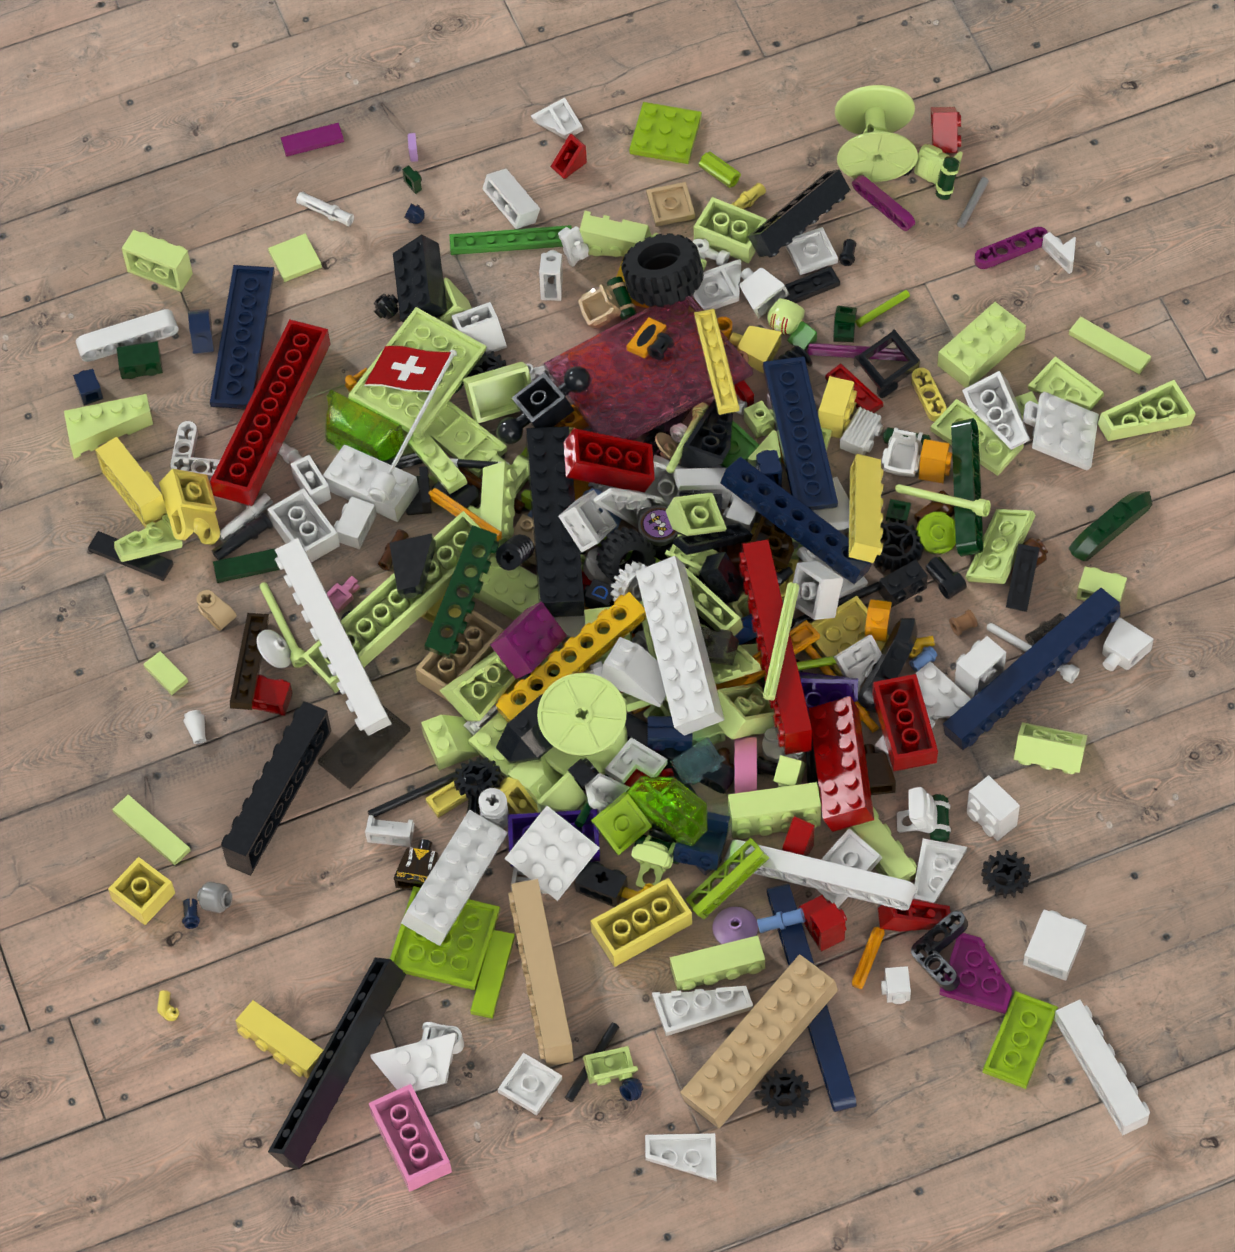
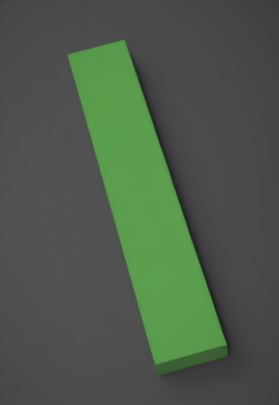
M568 225L449 234L451 255L563 247L558 233L565 227L572 229V227Z

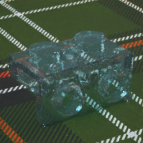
M706 737L670 762L684 784L692 783L694 785L704 779L703 774L710 771L712 773L721 768V762L726 759L718 754L709 737Z

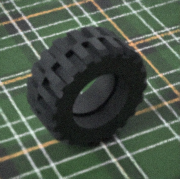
M667 233V235L657 234L655 237L651 238L650 236L642 242H637L625 254L621 264L630 297L638 303L649 307L654 305L664 307L667 304L670 306L674 305L675 302L684 301L687 296H692L695 290H698L704 278V271L696 244L679 234L676 236L673 233Z

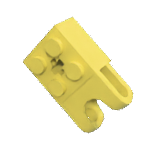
M172 469L159 482L174 537L178 540L186 541L194 531L201 543L214 545L220 537V529L215 515L217 507L208 476L206 474Z

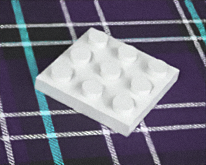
M1043 392L1039 397L1032 448L1086 471L1089 470L1092 466L1099 414Z
M546 806L504 859L529 879H538L539 886L558 901L600 847Z

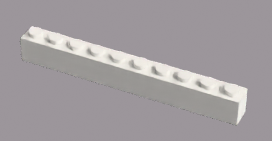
M296 538L275 549L278 555L275 561L280 570L285 569L287 573L283 577L289 588L293 586L295 593L292 595L298 605L302 604L304 610L301 613L306 623L311 622L313 628L310 631L315 641L320 640L322 646L319 649L324 659L328 657L331 662L328 665L333 677L337 675L340 680L336 683L342 695L346 693L349 698L345 702L351 713L355 711L358 718L354 720L359 730H365L369 736L391 725L392 723L300 540Z

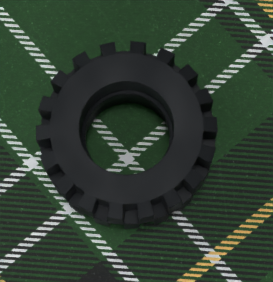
M622 528L621 531L615 529L613 534L608 533L606 540L602 539L600 542L602 546L597 549L599 553L596 556V560L599 562L597 565L613 583L616 582L614 576L620 575L619 569L625 570V564L631 565L634 561L648 567L656 563V558H654L656 552L653 549V545L632 528ZM633 550L630 559L620 564L623 555Z

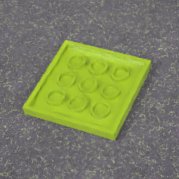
M413 886L406 911L421 888ZM468 899L440 946L401 924L390 959L408 975L476 990L490 939L500 914V906Z

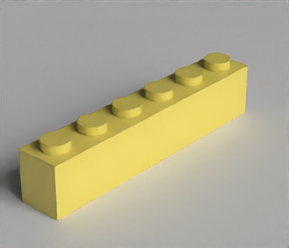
M856 454L850 467L849 557L874 563L876 556H880L883 549V543L880 540L883 535V528H881L883 498H881L884 484L881 483L884 469H881V459Z

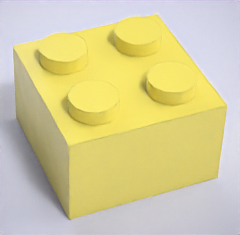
M829 376L818 417L822 428L832 430L831 437L841 439L851 421L850 415H854L857 391L854 390L853 381Z
M140 857L108 888L112 901L144 925L175 894L172 881Z

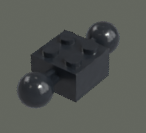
M580 366L571 367L566 371L564 383L559 387L544 372L511 397L522 415L517 419L508 417L499 422L496 430L499 440L505 444H515L520 441L523 436V428L529 423L534 428L554 427L574 412L573 407L565 396L570 392L582 393L587 390L591 382L589 372Z

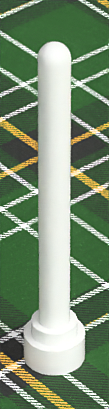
M993 623L987 625L988 631L1024 652L1032 647ZM1062 664L1057 671L1060 672L1065 681L1073 683L1080 672V668L1073 664Z

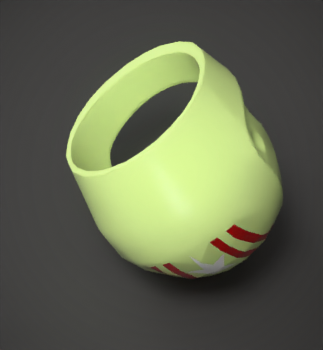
M780 298L768 312V324L772 330L782 332V335H789L798 328L801 320L804 319L805 310L792 301Z

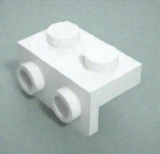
M601 773L597 774L585 785L589 806L603 811L622 793H632L631 787Z

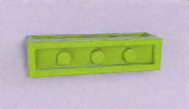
M750 838L685 900L699 917L706 919L769 859L768 855ZM753 846L755 850L745 858V851ZM733 863H740L730 874H728L729 867ZM716 879H723V880L712 890V883H713ZM700 894H707V895L696 905V903L694 902V900H695Z

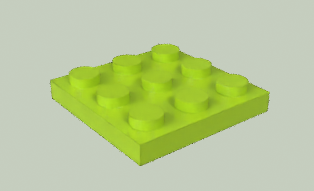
M643 102L629 153L689 164L702 112Z

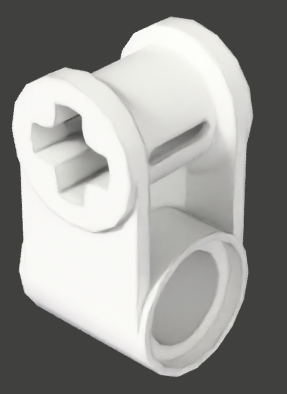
M433 1022L423 1023V1036L419 1042L457 1033L458 1039L455 1041L452 1054H457L463 1050L464 1040L459 1028Z

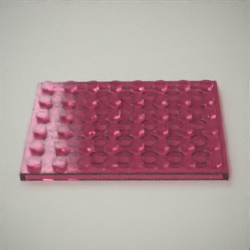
M687 296L684 301L675 302L674 305L669 306L667 304L664 307L654 305L544 363V368L558 386L564 383V375L568 369L574 366L585 368L591 378L587 390L582 393L570 392L566 396L595 433L628 440L639 437L714 396L694 318V312L704 310L693 296ZM648 317L665 324L667 327L665 334L669 335L674 341V345L667 349L664 353V358L660 361L652 358L649 354L644 359L627 351L626 346ZM720 330L733 384L735 385L752 376L753 369Z

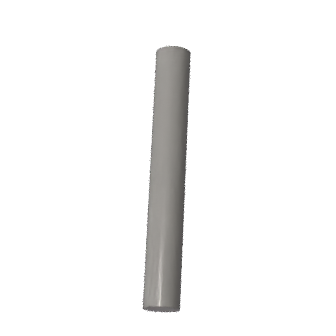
M981 178L957 222L958 227H965L989 182L987 178Z

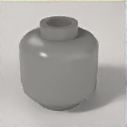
M207 882L199 889L197 899L201 908L205 911L221 913L230 907L232 893L225 884Z

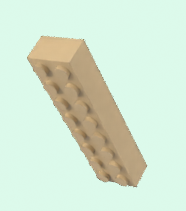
M534 879L511 884L512 892L508 893L511 915L513 916L514 930L517 936L518 950L521 956L522 970L526 981V990L530 1001V1010L534 1021L540 1059H545L547 1067L574 1062L572 1042L539 881Z
M799 954L681 1090L680 1093L684 1102L720 1129L836 994L838 988L835 980Z

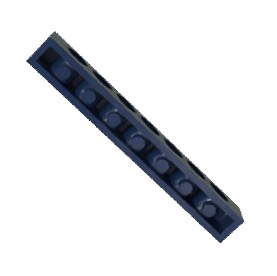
M739 457L726 468L720 482L724 487L844 578L855 584L869 571L872 565L871 562L849 557L848 537L742 457Z

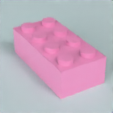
M411 1084L369 1103L371 1115L409 1192L452 1172L450 1161Z

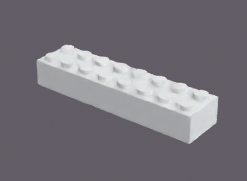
M676 556L635 571L674 728L685 736L724 721L685 564Z

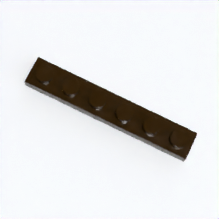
M247 613L230 697V709L252 710L262 655L257 647V636L263 630L268 629L269 614Z

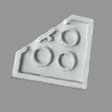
M931 661L915 673L927 712L935 711L934 720H938V718L949 719L971 700Z

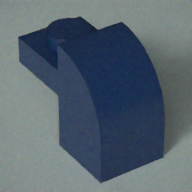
M210 309L189 311L188 321L193 354L214 352Z

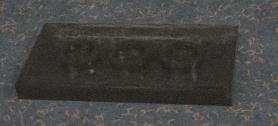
M386 707L384 709L392 723L391 725L368 736L365 730L360 731L357 724H355L317 760L320 766L348 789H351L411 731L406 723Z

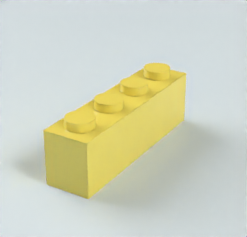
M254 1000L235 1020L238 1028L237 1031L245 1039L251 1038L260 1050L264 1052L268 1050L273 1054V1058L277 1062L289 1065L291 1071L299 1077L303 1075L307 1079L309 1078L324 1051Z

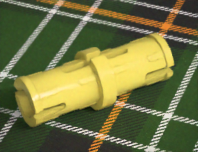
M757 183L749 191L741 193L740 198L731 205L743 210L754 205V201L766 193V189L761 183Z

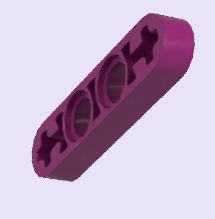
M859 175L852 181V186L859 195L903 231H908L915 225L913 216L867 177Z
M1038 226L983 247L976 251L974 263L980 269H988L1041 248L1043 236L1048 231ZM1023 241L1026 245L1024 247H1017L1015 243ZM1004 248L1008 252L1001 255L997 253V250Z

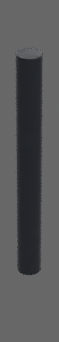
M612 1022L592 1054L606 1050L619 1029L616 1023ZM585 1066L565 1096V1099L569 1102L574 1101L588 1078Z

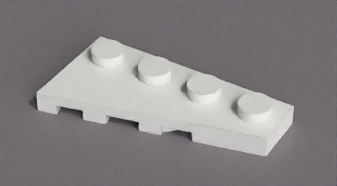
M746 986L723 987L706 991L704 989H695L692 992H681L680 990L664 994L652 992V998L666 1036L741 1014L753 1008V1003Z

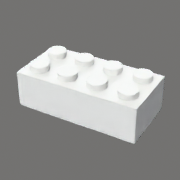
M345 444L322 475L328 483L331 493L347 500L354 497L375 504L376 513L396 522L399 521L419 492L417 477L395 467L392 474L396 479V485L388 500L382 504L373 502L368 496L369 488L377 473L389 471L391 465Z

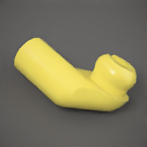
M164 990L160 991L157 1006L158 1013L167 1021L176 1020L179 1016V1010L177 1007L174 1008L169 1004L171 993Z

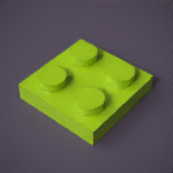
M626 792L622 793L591 820L617 855H620L652 827Z

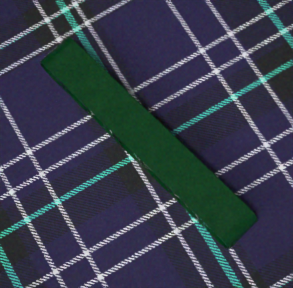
M970 418L954 422L951 425L954 497L975 501L981 498L979 430L976 420ZM954 506L958 554L964 557L982 553L984 548L982 516L976 515L971 509Z

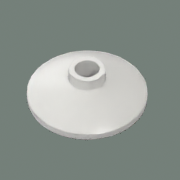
M263 630L258 634L257 647L263 658L276 668L288 667L291 664V650L284 638L272 630Z

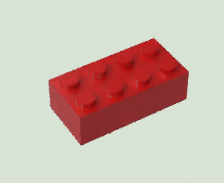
M576 428L571 431L564 441L567 478L643 493L646 492L655 480L652 444Z
M912 674L873 682L872 696L893 772L937 763L938 748L917 675Z

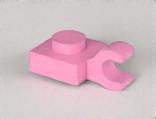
M353 576L343 586L336 583L327 592L337 613H340L354 599L352 594L360 588L357 584L358 580Z

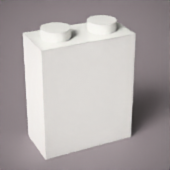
M1043 910L1024 955L1023 965L1066 981L1085 936L1087 925L1078 919L1063 917L1056 911Z

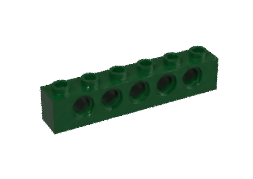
M472 525L424 645L425 650L449 659L451 654H456L460 643L457 641L459 633L464 634L468 623L465 621L467 613L472 614L476 603L473 601L475 593H480L484 583L480 580L483 573L487 574L492 562L488 560L491 553L495 554L498 549L497 534ZM476 548H482L485 554L482 557H476L473 555V551ZM468 568H474L477 574L474 577H468L465 575V571ZM460 588H466L469 594L466 597H459L457 591ZM452 608H458L461 614L459 617L454 618L449 615V611ZM445 628H450L453 631V635L445 638L441 635V631Z

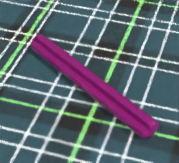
M809 343L808 355L854 358L870 347ZM884 348L869 358L908 361L898 348Z

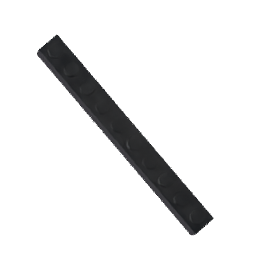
M374 958L269 1148L268 1153L284 1167L300 1169L305 1162L333 1107L338 1102V1098L348 1083L355 1067L358 1065L366 1047L369 1045L374 1032L380 1025L386 1010L391 1005L397 990L400 988L406 973L391 959Z

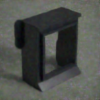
M895 329L860 355L854 357V366L858 367L860 365L877 386V394L880 398H885L898 388V382L919 368L920 359ZM893 342L909 362L884 380L868 359Z

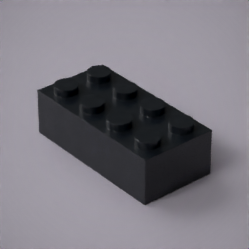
M421 234L393 253L400 321L405 322L415 307L435 318L447 311L439 243Z

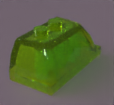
M330 390L327 394L329 408L325 420L326 441L334 445L339 451L345 444L380 461L395 458L404 442L402 425Z

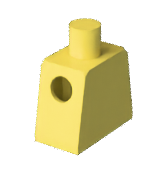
M749 326L744 335L733 332L729 344L737 346V351L746 352L749 358L748 365L764 374L763 362L773 361L781 346L782 332Z

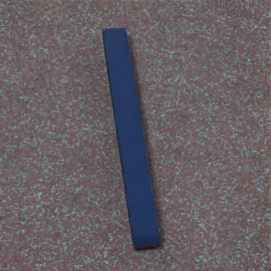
M789 883L766 889L773 916L780 911L786 913L797 910ZM802 923L786 926L784 930L777 929L788 966L791 965L799 954L814 964ZM826 1004L807 1028L833 1112L857 1107V1102Z

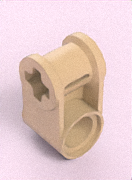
M203 590L197 595L196 599L200 614L217 630L221 631L236 618L237 615L234 610L212 591Z

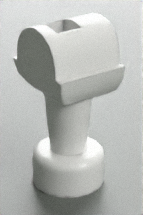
M706 239L693 240V243L698 248L700 259L709 258L716 260L718 266L727 264L730 252L725 250L717 252L709 248V242Z

